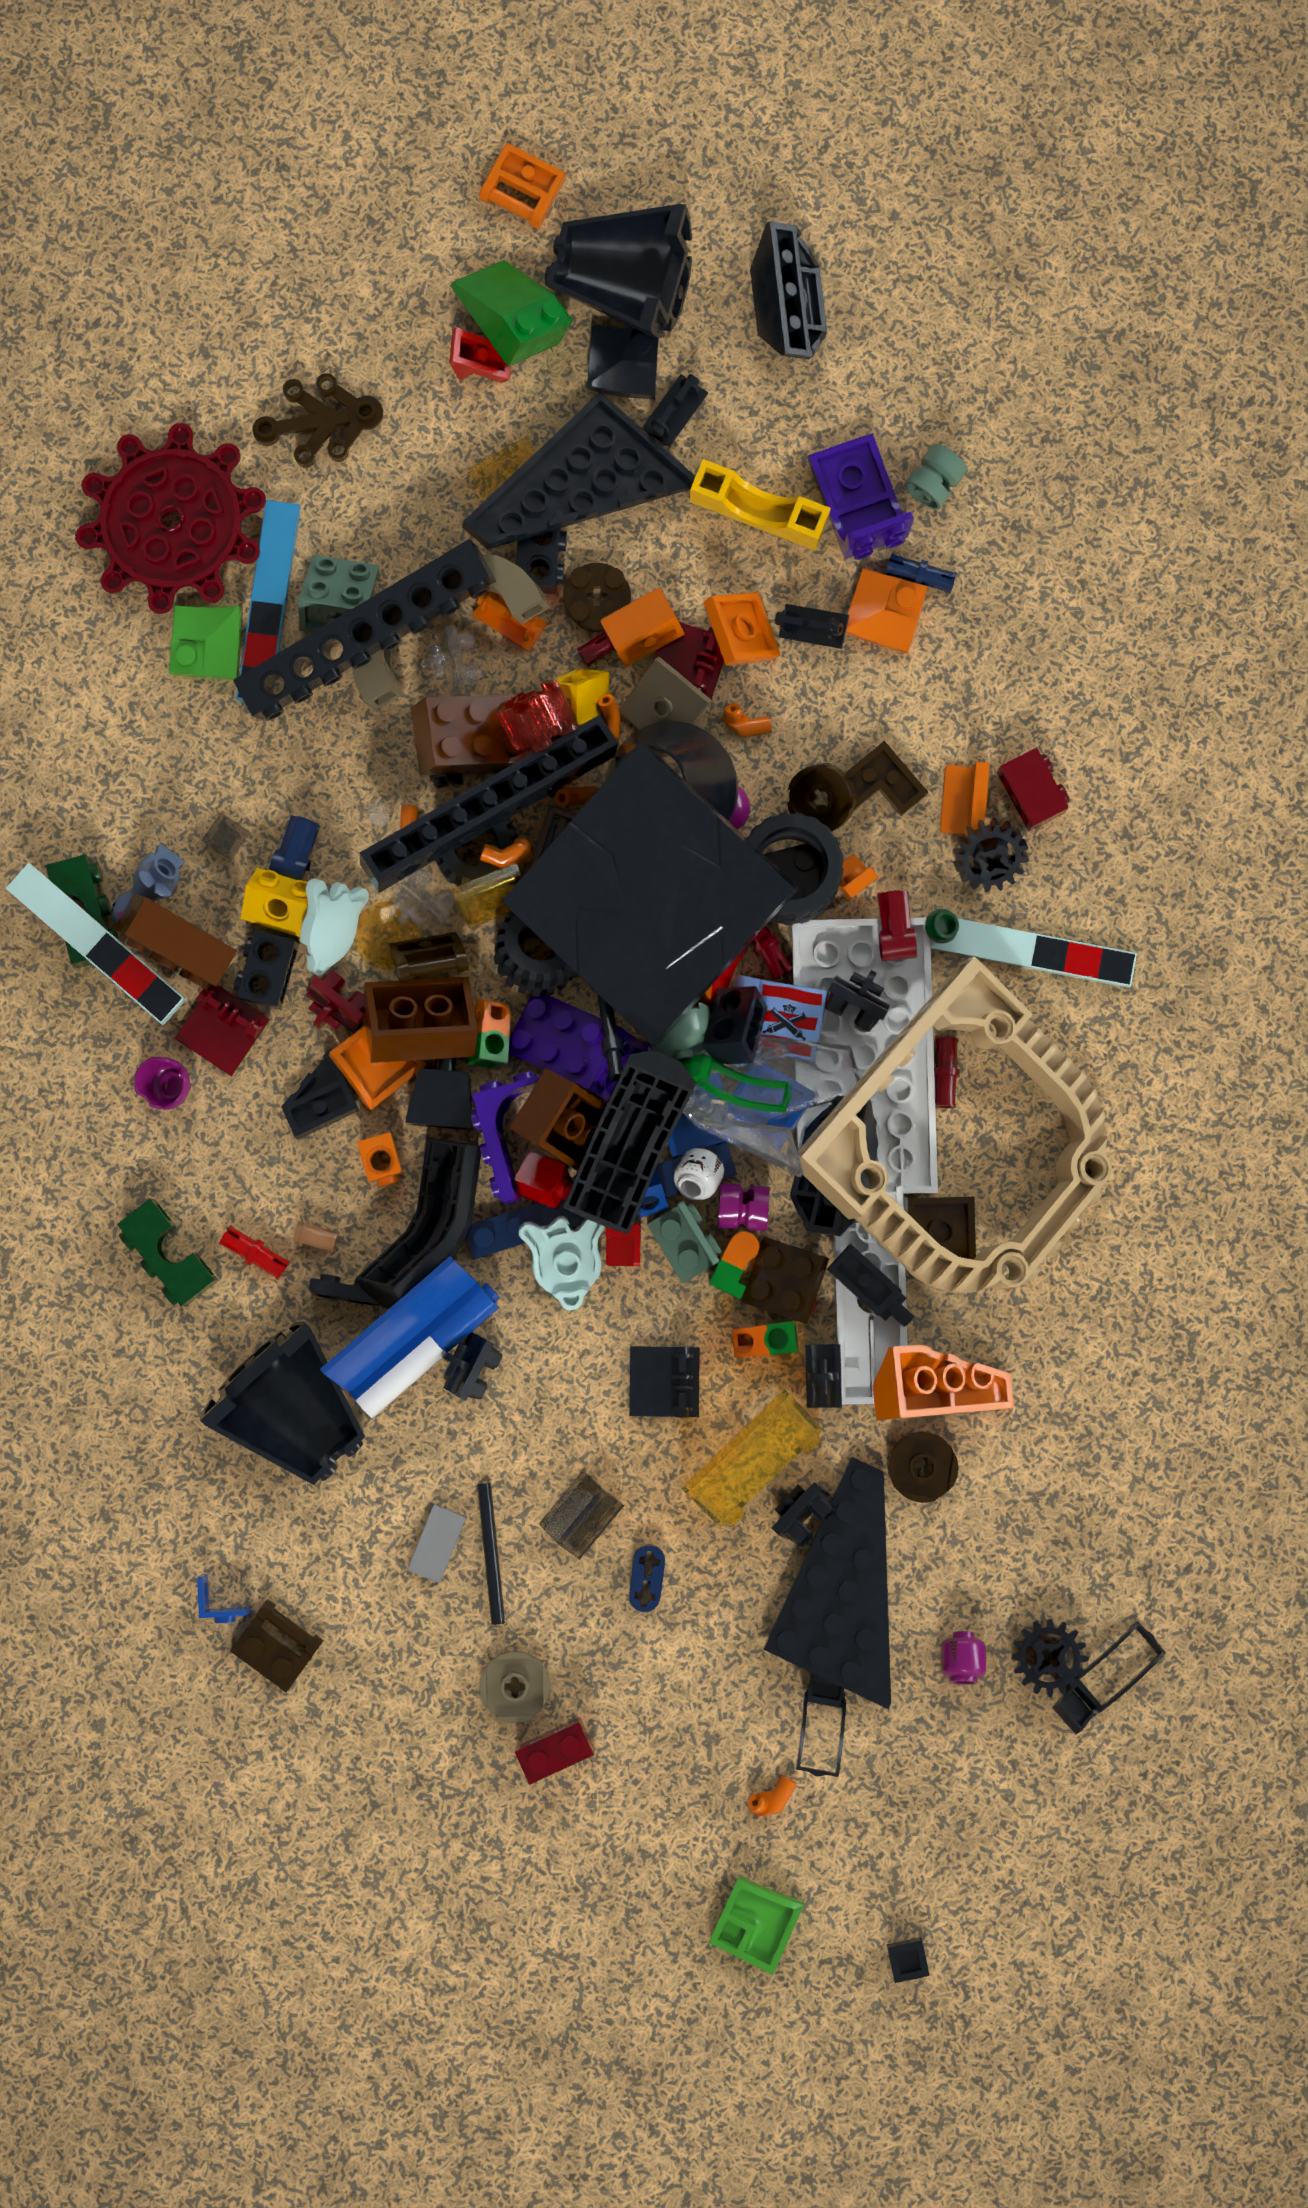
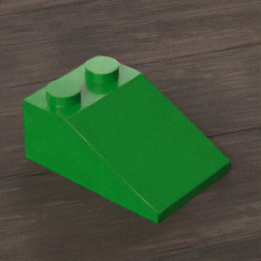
M505 260L453 281L450 285L508 367L559 344L573 322L552 292Z

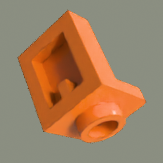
M852 854L843 861L842 868L844 870L839 891L849 901L879 877L871 866L867 869L857 855Z

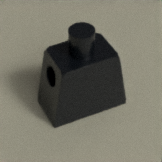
M456 1058L435 1059V1069L419 1068L406 1115V1124L473 1131L470 1075L467 1072L455 1071Z

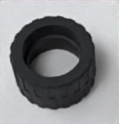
M797 812L795 814L779 813V815L770 816L764 819L761 824L756 825L746 838L761 853L767 846L776 841L785 839L798 840L808 844L818 853L823 866L822 879L815 891L805 898L788 900L769 922L785 925L803 924L809 922L814 917L820 916L833 902L843 876L844 868H842L844 858L837 838L818 819Z

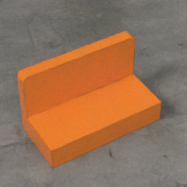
M660 588L649 592L601 620V624L625 668L685 635L675 613Z
M976 761L973 767L947 765L945 767L940 831L942 833L968 835L967 826L976 830L979 828L978 820L982 819L985 823L990 763Z

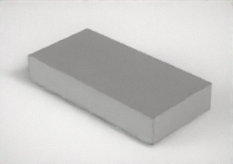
M434 1504L407 1570L440 1583L467 1517Z

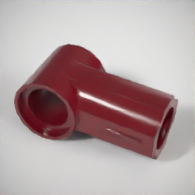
M894 890L878 893L877 900L881 928L878 932L881 961L917 958V941L915 929L911 927L908 892Z

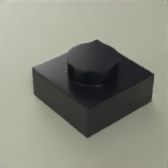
M921 1937L886 1944L895 1983L930 1976Z

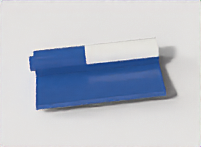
M450 1256L320 1370L324 1375L349 1392L358 1405L371 1418H374L442 1359L441 1356L444 1351L450 1352L459 1342L499 1309L496 1301L500 1297L487 1282L481 1286Z

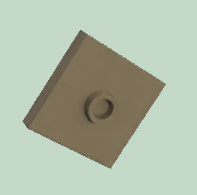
M658 657L653 661L622 704L619 712L639 730L645 726L663 721H681L694 725L712 700L663 659Z

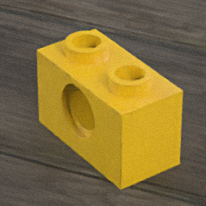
M256 868L246 884L240 919L300 937L302 924L308 909L306 884L308 882L288 878L272 870Z

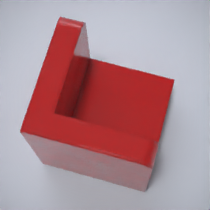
M633 1224L629 1234L606 1227V1265L640 1267L641 1224Z

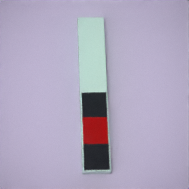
M28 863L6 887L12 895L163 1026L187 1000L32 864Z
M957 918L959 930L952 941L939 944L931 940V950L967 957L975 956L977 959L1126 988L1131 987L1137 953L959 918Z

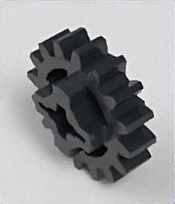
M992 818L990 825L985 826L981 819L978 820L979 828L976 830L970 826L966 827L968 833L966 838L962 836L957 837V842L961 848L953 849L952 852L956 859L953 861L956 871L959 872L962 882L969 881L972 889L975 890L982 884L985 892L990 891L991 885H996L999 891L1003 890L1004 881L1007 880L1011 884L1015 883L1014 873L1023 874L1025 872L1021 863L1029 862V857L1026 853V850L1029 848L1025 839H1022L1023 836L1019 828L1013 829L1009 821L1006 820L999 826L997 819ZM1008 843L1012 845V855L1007 852L1009 850ZM969 856H973V868L969 865Z
M1047 1619L1046 1627L1042 1628L1038 1621L1033 1622L1034 1631L1032 1633L1024 1628L1021 1630L1025 1637L1023 1642L1014 1640L1013 1644L1020 1648V1652L1012 1654L1011 1659L1019 1661L1020 1666H1017L1013 1671L1015 1674L1024 1673L1025 1677L1021 1682L1023 1686L1028 1685L1030 1682L1034 1683L1033 1693L1038 1694L1043 1687L1046 1688L1047 1697L1053 1696L1055 1688H1058L1060 1693L1065 1695L1067 1694L1066 1684L1069 1683L1074 1687L1079 1685L1074 1678L1076 1674L1086 1675V1671L1080 1668V1662L1089 1661V1657L1080 1655L1079 1651L1086 1647V1643H1076L1074 1639L1079 1632L1073 1630L1069 1634L1066 1633L1065 1622H1061L1058 1628H1054L1052 1619ZM1051 1633L1061 1638L1053 1644L1044 1643L1038 1636ZM1029 1646L1035 1652L1034 1664L1030 1668H1028L1026 1662V1652ZM1061 1646L1057 1651L1058 1654L1055 1656L1058 1662L1057 1665L1047 1664L1038 1670L1042 1665L1041 1662L1044 1660L1042 1651L1046 1649L1051 1652ZM1070 1647L1073 1652L1071 1670L1065 1664V1653ZM1045 1672L1055 1673L1061 1680L1044 1682L1039 1680V1678Z

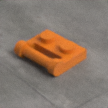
M506 142L480 190L479 199L487 204L491 201L528 220L530 226L539 230L566 180V173ZM501 181L539 202L533 208L498 190L497 186Z

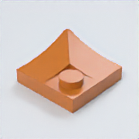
M863 568L847 614L850 616L846 634L908 654L928 592V586Z
M366 1026L329 1053L330 1058L346 1077L369 1112L373 1111L394 1092L418 1074L419 1068L425 1069L427 1066L423 1060L371 1063Z

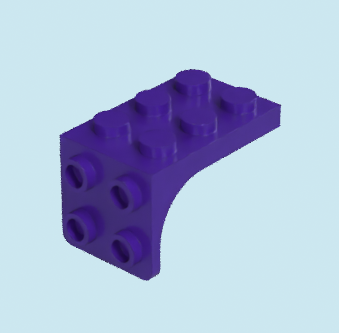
M873 433L808 455V462L824 505L831 508L829 519L844 559L854 557L855 560H859L871 555L874 552L873 549L886 545L887 549H890L906 541L905 538L909 536L914 517L912 512L903 513L897 501Z
M540 992L539 997L532 996L531 994L509 1038L508 1054L542 1070L547 1068L608 1102L617 1081L610 1080L607 1058L602 1054L601 1040L604 1037L601 1018L549 995L547 996ZM616 1025L617 1035L621 1037L624 1053L621 1055L622 1068H624L630 1054L648 1051V1046Z
M533 1071L513 1076V1083L503 1085L499 1081L480 1085V1092L472 1094L476 1107L475 1110H471L472 1120L476 1131L483 1132L485 1143L480 1144L481 1153L485 1164L492 1166L495 1176L489 1178L494 1198L501 1199L502 1203L508 1205L520 1202L522 1198L514 1182L515 1173L503 1133V1118L512 1101L520 1095L533 1090L536 1082L541 1077V1075L536 1076V1074H533Z

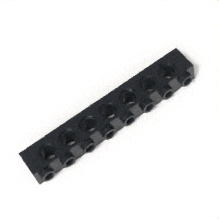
M468 539L235 678L233 682L253 717L261 720L265 719L266 721L275 719L284 713L283 708L292 702L297 704L309 699L313 695L312 690L322 684L329 686L336 683L343 677L341 673L349 668L357 669L368 664L372 660L371 655L381 649L385 652L395 648L401 643V637L410 632L412 634L422 632L431 625L430 620L440 614L444 617L454 613L460 608V602L469 597L476 599L486 594L490 590L489 585L496 582L477 545ZM454 573H460L462 577L460 585L455 589H449V577ZM430 590L432 594L430 603L425 607H420L418 604L420 594ZM400 608L402 611L401 620L397 624L391 625L389 614L392 610ZM370 625L372 627L371 638L366 642H361L359 637L360 631L363 627ZM341 643L343 646L342 655L338 659L332 660L330 655L331 648L335 644ZM311 660L313 662V671L309 676L303 677L301 673L302 665L306 661ZM282 677L284 688L279 694L275 695L272 690L273 683L276 679Z
M598 715L361 851L360 866L379 894L614 758L618 742L602 717Z

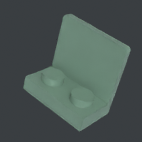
M313 555L298 599L299 631L312 633L371 598L378 578L379 566Z
M681 1201L675 1208L647 1224L682 1284L717 1264L719 1259L716 1255L721 1253L713 1236L709 1234L705 1237L699 1228L703 1220L695 1206L691 1204L687 1207L684 1201Z

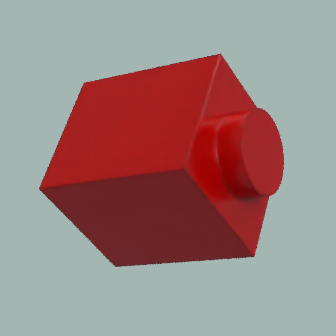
M530 1151L514 1178L521 1197L554 1209L558 1208L562 1199L567 1198L572 1186V1179L566 1164Z

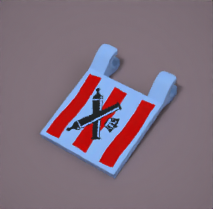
M737 975L734 987L756 986L768 1007L757 1049L815 1060L828 991Z

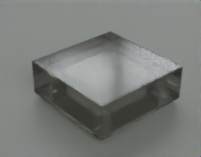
M220 813L201 841L232 861L251 833L223 813Z

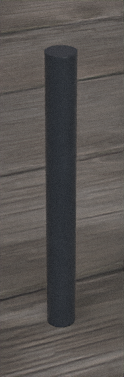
M491 1483L477 1484L490 1617L491 1625L505 1623L492 1490Z

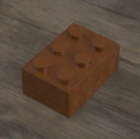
M521 695L425 697L411 707L420 776L499 773L530 755Z
M133 894L113 928L114 931L121 934L118 941L141 953L145 949L151 951L149 956L151 960L173 971L176 966L181 968L179 976L204 988L206 983L217 987L237 952L236 949L152 900L137 894Z
M469 977L364 983L363 1013L371 1063L475 1057L478 1028Z
M545 1068L509 1129L556 1160L566 1164L567 1167L578 1172L606 1105L575 1083Z

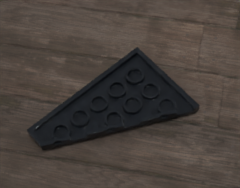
M599 392L463 521L462 528L489 550L690 490L696 476L604 394Z
M851 1457L831 1499L832 1504L836 1508V1513L827 1522L820 1523L763 1650L889 1709L891 1705L884 1472Z

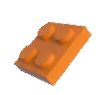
M758 592L717 595L703 601L726 666L766 662L781 656Z

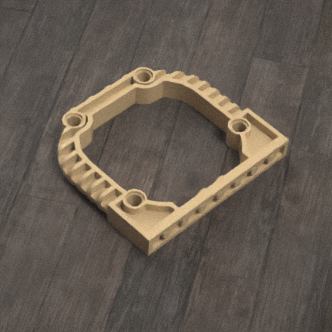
M975 956L961 962L789 1160L849 1220H857L912 1276L929 1287L949 1293H972L989 1287L1003 1290L1018 1287L1023 1283L1033 1280L1040 1272L1041 1268L1039 1265L1044 1258L1053 1255L1061 1246V1237L1066 1231L1070 1232L1081 1222L1082 1217L1080 1214L1083 1210L1093 1205L1101 1197L1103 1192L1100 1189L1108 1181L1112 1171L1111 1162L1104 1154L1107 1144V1136H1104L1105 1112L1104 1108L1101 1107L1095 1086L1091 1085L1086 1074L1030 1020L1033 1014ZM990 1023L996 1028V1037L990 1032ZM932 1026L937 1030L970 1032L971 1040L981 1049L988 1050L1000 1047L1051 1097L1064 1117L1069 1136V1144L1062 1151L1056 1162L1055 1173L1058 1184L1010 1242L986 1247L978 1253L974 1260L958 1257L941 1246L885 1190L888 1185L887 1171L879 1162L870 1160L866 1142V1125L856 1116L877 1090L882 1092L894 1080L893 1071L898 1066H905L914 1057L916 1052L913 1048ZM1086 1163L1091 1168L1090 1177L1087 1175L1085 1170ZM862 1172L866 1173L869 1177L868 1188L864 1187L861 1183L860 1177ZM1003 1264H1006L1009 1269L1007 1279L1002 1273Z

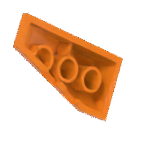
M925 1345L889 1347L873 1383L876 1421L1014 1408L1010 1373L980 1363H971L949 1353L943 1354L931 1350V1347Z

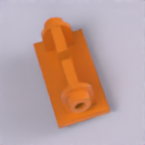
M490 591L478 598L477 604L479 605L472 614L473 617L530 652L548 624L536 616L521 625L512 616L503 597Z

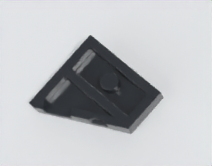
M332 1050L327 1051L323 1055V1061L312 1074L308 1073L300 1083L298 1091L291 1094L281 1106L297 1140L360 1111L345 1076L329 1056Z

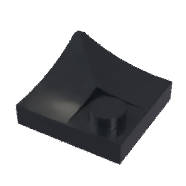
M592 326L587 390L626 398L655 399L659 338L651 337L635 328Z

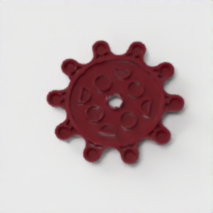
M176 423L169 429L167 442L159 450L151 451L146 449L141 440L133 434L122 436L117 443V451L122 458V468L119 473L110 477L99 473H89L84 477L81 484L84 494L99 503L101 512L96 521L84 524L77 529L75 540L83 549L102 548L109 553L111 558L110 565L104 571L100 580L102 588L110 594H116L132 582H141L148 588V606L156 614L169 612L173 607L175 594L183 587L190 586L195 588L203 600L208 603L220 601L225 594V587L219 576L222 565L231 560L239 561L243 564H252L260 556L259 545L256 541L242 533L241 523L246 516L257 513L265 507V493L257 487L240 489L232 483L231 473L241 459L240 450L236 445L225 443L220 445L215 452L209 455H201L194 450L193 431L185 423ZM170 512L179 513L181 523H178L175 527L166 528L163 524L166 514Z

